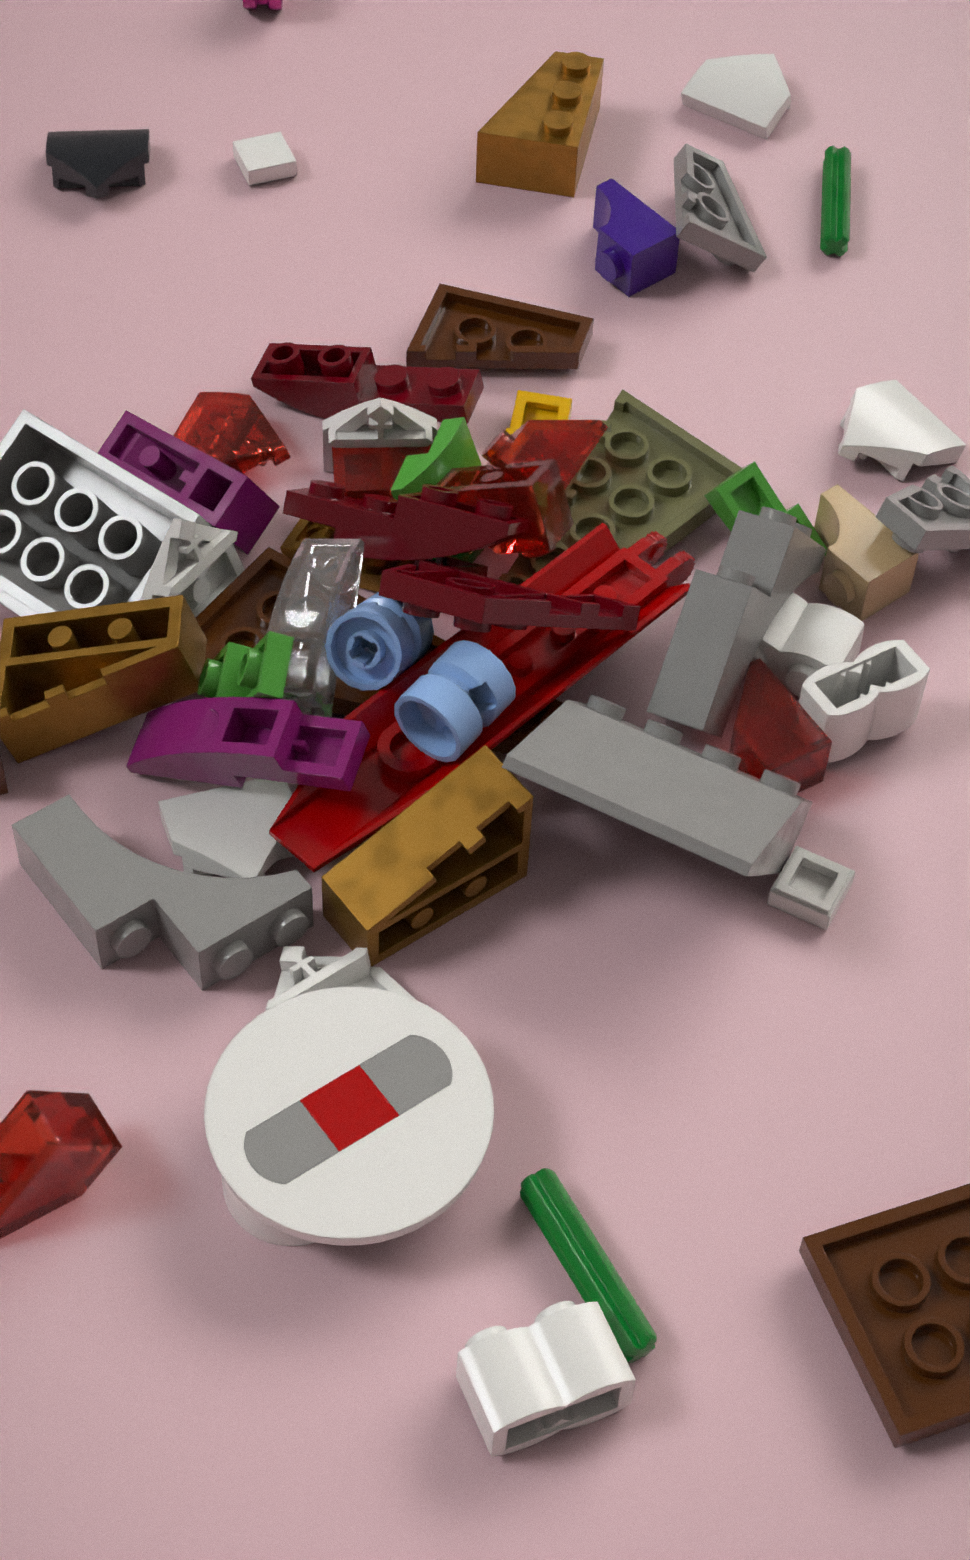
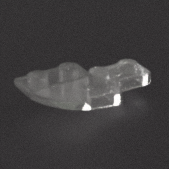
M303 539L283 579L274 605L267 633L272 631L294 637L283 700H294L302 713L306 715L330 718L332 716L337 676L328 663L325 643L328 630L335 620L357 606L365 546L361 539Z

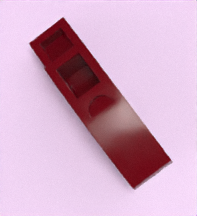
M290 342L269 343L251 377L254 388L280 402L322 419L331 417L363 402L384 398L417 409L436 418L437 422H442L444 419L465 417L468 424L484 389L481 372L477 369L411 367L397 364L376 365L371 347L305 345Z
M311 480L309 488L287 490L282 513L334 527L332 552L360 558L391 561L425 560L452 556L498 545L528 533L532 521L512 515L513 505L505 502L479 498L477 499V504L472 505L456 501L458 491L438 485L423 484L421 492L399 495L398 500L377 494H364L363 500L344 496L345 486L323 480Z

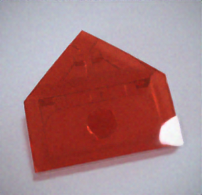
M199 392L173 435L242 474L258 465L265 466L268 460H271L277 466L291 458L275 430L248 394Z

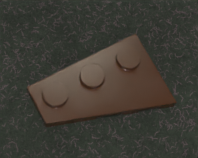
M440 283L406 351V366L486 369H578L593 335L594 318Z

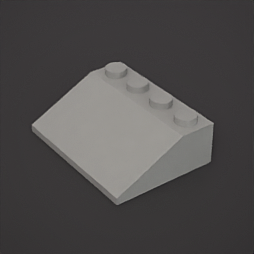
M23 409L0 442V604L19 616L140 601L152 565L173 519H183L205 526H212L198 513Z
M592 694L587 704L566 700L506 755L501 767L746 877L776 874L782 871L813 803L797 795L801 784L767 769L764 770L761 779H758L738 770L742 760L740 757L709 744L705 745L702 754L680 745L683 737L682 732L651 719H648L644 729L622 720L626 708Z

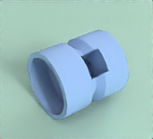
M378 592L335 620L328 630L325 643L328 663L335 675L348 686L362 691L378 690L391 683L404 673L405 670L424 657L431 647L434 635L432 618L406 614L402 612L403 602L379 596Z
M467 640L457 641L433 663L428 670V674L421 675L399 697L394 704V715L403 733L420 751L433 759L452 762L456 761L480 736L483 727H489L515 699L516 687L507 668L490 650L475 642Z

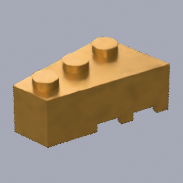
M555 51L477 132L476 182L574 198L600 110L604 58L591 57L581 52L564 53Z
M178 595L5 618L3 620L0 641V739L16 762L19 764L198 692L199 678L205 662L207 639L184 596Z
M486 745L321 877L324 918L352 951L356 947L367 948L371 967L527 876L534 796L510 771L501 768L503 763Z

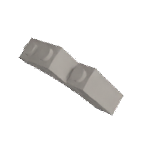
M762 507L759 516L741 510L738 511L717 574L714 575L698 569L695 570L646 712L722 738L741 683L767 629L793 591L804 580L820 570L827 549L810 538L811 528L796 523V517L769 507Z
M70 795L12 824L20 865L101 969L121 958H130L137 955L146 948L149 942L159 937L203 991L222 979L229 980L237 977L254 960L278 946H289L295 943L305 934L307 929L314 926L312 887L297 870L251 878H223L179 871L150 861L114 841L92 822Z

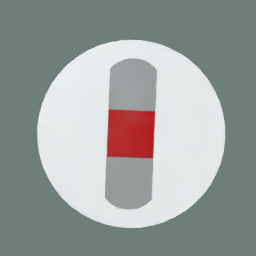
M358 986L326 988L303 993L289 998L255 1017L242 1028L221 1054L207 1087L204 1108L206 1137L210 1152L222 1177L223 1195L229 1212L235 1221L254 1237L282 1246H301L312 1243L339 1246L373 1244L398 1238L430 1223L454 1204L470 1185L488 1148L494 1119L493 1093L486 1068L474 1046L456 1025L433 1008L411 997L378 988Z

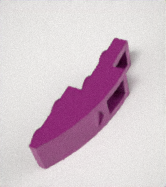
M260 697L193 699L164 705L147 712L126 767L131 773L243 788L246 777L351 792L370 738V733L362 721L303 714L294 700Z

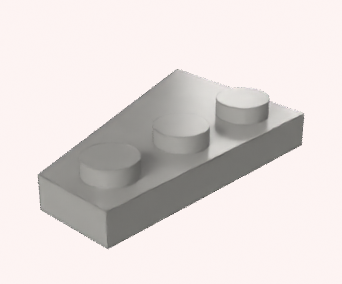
M685 144L674 157L676 237L712 253L725 265L732 266L736 264L755 272L767 256L724 162Z

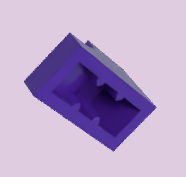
M611 178L597 185L593 228L598 232L595 270L603 279L612 283L628 297L675 274L680 241L676 237V227Z

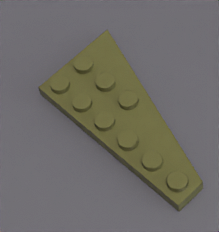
M622 389L615 400L614 410L607 421H601L594 432L592 444L584 456H578L541 513V522L532 535L527 534L519 547L517 559L508 573H502L498 580L517 585L522 584L601 523L608 526L620 549L623 547L628 549L642 537L645 538L647 533L650 534L651 531H657L667 539L668 544L664 551L666 553L716 514L704 495L742 467Z

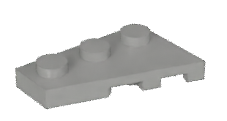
M952 465L945 469L941 478L935 474L926 478L922 487L911 485L886 497L876 518L893 532L892 539L899 546L913 553H923L928 550L958 552L960 549H970V479Z

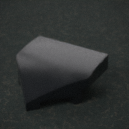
M149 129L48 132L46 162L47 166L52 167L53 187H86V196L98 199L110 195L109 187L145 185L144 164L150 161Z

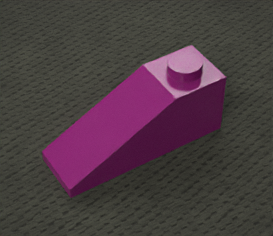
M127 410L98 451L99 455L198 513L212 527L238 532L237 540L233 545L236 549L249 555L280 508L248 476Z

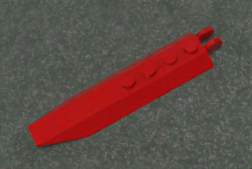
M601 523L520 585L555 595L597 594L639 605L640 611L636 630L527 626L526 630H513L492 625L491 632L487 633L459 630L343 718L346 720L362 721L370 733V738L351 792L298 785L270 828L269 835L313 872L318 871L371 837L483 746L486 745L492 750L683 599L690 588L689 583H683L691 575L696 559L683 550L677 554L675 553L673 557H670L655 569L652 565H655L661 556L664 555L663 553L668 544L664 536L657 531H651L650 534L647 533L645 538L642 537L628 549L625 547L620 549L608 526ZM467 640L478 643L490 650L502 661L515 684V699L489 727L482 728L480 736L456 761L443 762L423 753L409 741L396 720L394 704L421 675L428 674V670L433 663L454 642Z

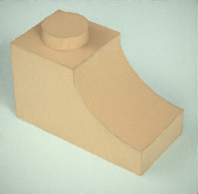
M838 484L821 493L814 528L827 547L819 589L826 594L827 598L834 605L841 607L846 612L863 621L910 592L919 553L910 552L899 546L892 539L893 532L880 522L874 513Z

